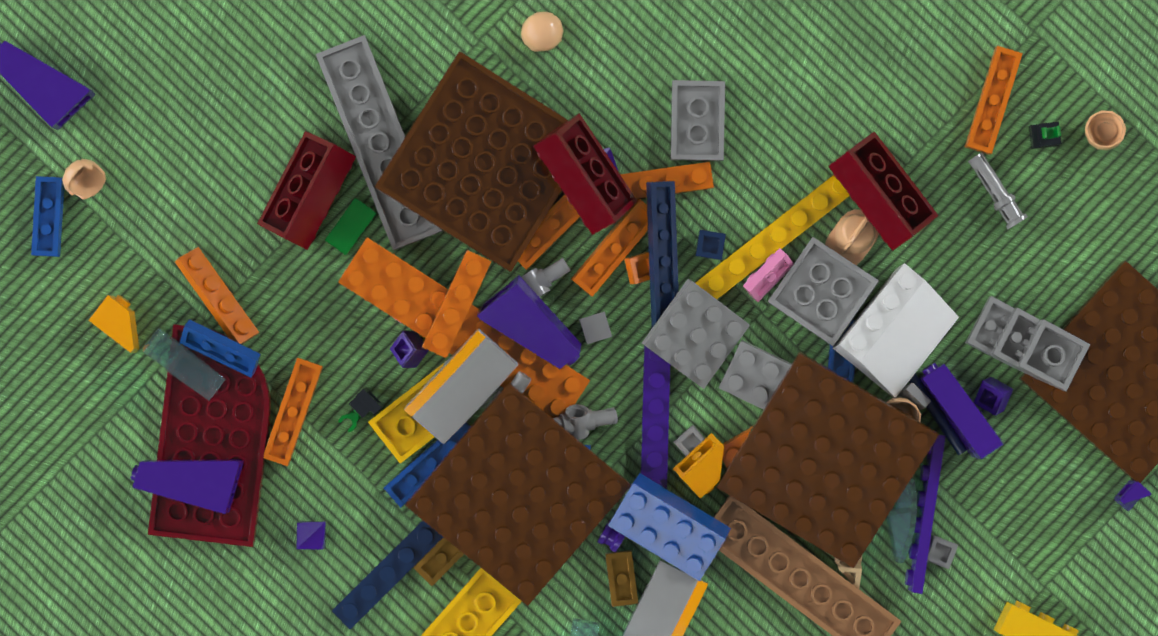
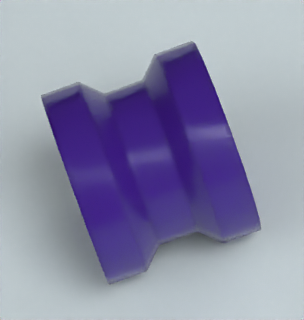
M609 519L597 543L601 545L606 544L610 547L611 551L616 552L625 536L608 526L611 521Z

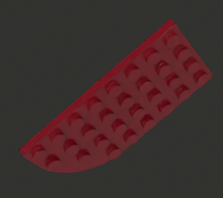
M173 324L157 460H242L244 463L229 513L223 514L152 494L148 535L254 547L265 463L264 452L267 446L271 410L268 383L259 364L255 373L250 378L180 344L184 325ZM212 330V331H214V332H216V333H219V334H221V335H223V336L228 337L227 335H225V334H223V333H221V332Z

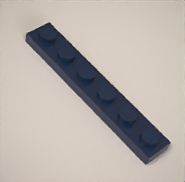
M675 181L646 182L652 328L679 292Z
M422 521L332 612L351 629L443 536L426 522Z

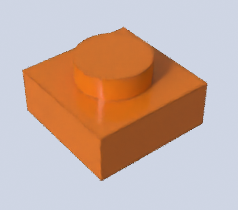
M649 252L624 259L630 284H638L650 280Z

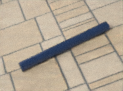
M915 373L909 380V383H914L930 399L931 402L926 406L927 410L957 455H961L967 449Z

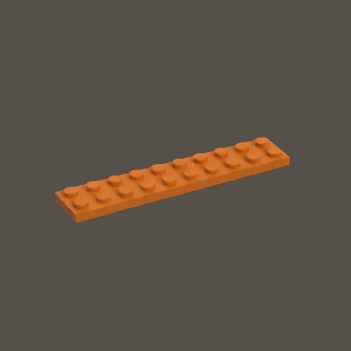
M368 237L338 281V283L425 338L448 291L447 288ZM471 305L449 352L451 355L480 329L518 363V366L500 386L504 388L509 382L511 383L518 371H521L531 378V382L523 394L552 418L565 414L567 407L576 404L590 382L589 379L567 365L561 369L557 368L486 324L477 317L479 309Z

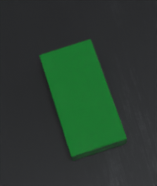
M355 198L325 241L347 256L378 213Z

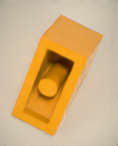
M108 295L88 321L130 353H136L139 350L135 312L129 308L131 303L120 295H117V297Z
M712 433L673 468L700 499L714 489L721 476L724 445Z

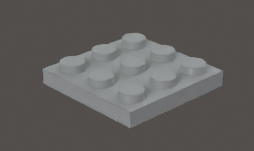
M812 237L770 297L768 303L834 347L877 286L879 280Z
M687 279L645 337L642 344L704 389L750 324L692 280Z

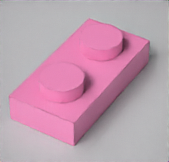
M779 248L766 259L765 264L757 272L749 276L743 287L754 300L759 302L791 269L794 263Z

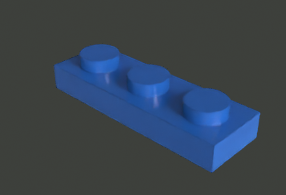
M36 176L32 256L60 257L64 184L60 177Z
M190 319L184 326L180 344L250 378L253 376L261 356L260 353Z

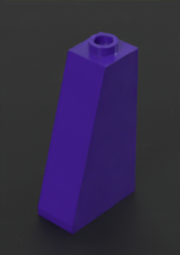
M7 41L0 42V74L51 128L59 130L96 95L91 89Z
M520 275L479 307L477 317L559 369L566 364L568 366L572 365L580 357L581 343Z
M934 362L922 370L924 375L919 377V379L971 457L983 459L1004 445L945 364L936 365Z
M145 460L139 462V465H135L133 468L131 480L134 483L132 488L226 514L230 512L244 461Z

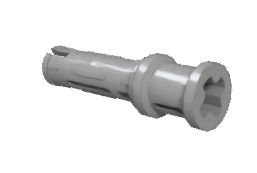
M983 152L968 161L995 202L993 208L995 211L999 210L1006 221L1007 229L1028 217L1026 213H1022L1014 201L1016 197L1012 193L1009 194Z

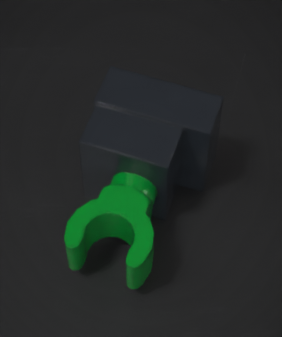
M1059 122L1029 126L1031 150L1058 147L1062 144Z
M367 387L363 388L349 403L354 410L350 414L341 416L338 422L341 423L346 418H349L352 421V426L348 429V432H352L356 429L358 420L361 417H366L370 412L375 415L385 405Z

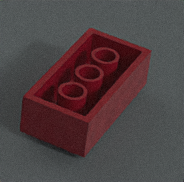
M875 131L828 166L835 178L839 180L849 193L851 199L855 201L865 214L867 220L874 226L892 251L914 237L939 216Z

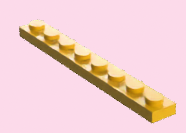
M833 175L699 279L696 284L715 299H718L766 262V259L771 254H774L779 248L785 247L850 196L849 193Z

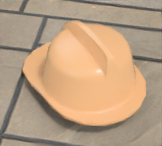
M854 209L841 217L828 235L825 245L853 264L858 265L875 244L879 233L861 210Z

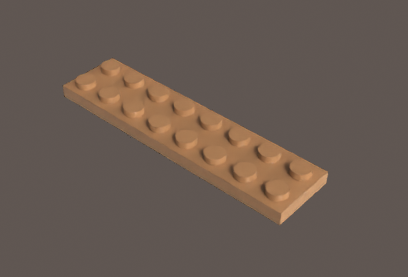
M730 495L713 518L731 528L719 551L832 636H891L902 622L753 509Z

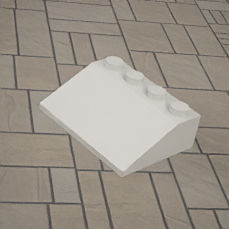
M904 263L895 269L833 349L889 395L896 398L959 317L921 276Z

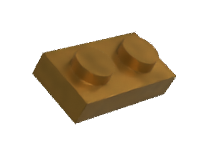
M443 537L413 568L433 586L464 553Z
M632 551L605 553L612 607L638 604Z

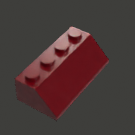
M580 113L547 134L533 146L539 158L551 172L554 181L559 184L567 196L568 202L575 208L583 224L592 235L616 223L637 202V199Z
M305 131L257 224L308 250L316 237L320 225L326 218L333 200L339 193L346 175L351 170L356 156L327 140Z

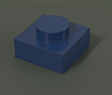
M699 230L695 256L722 260L726 234Z

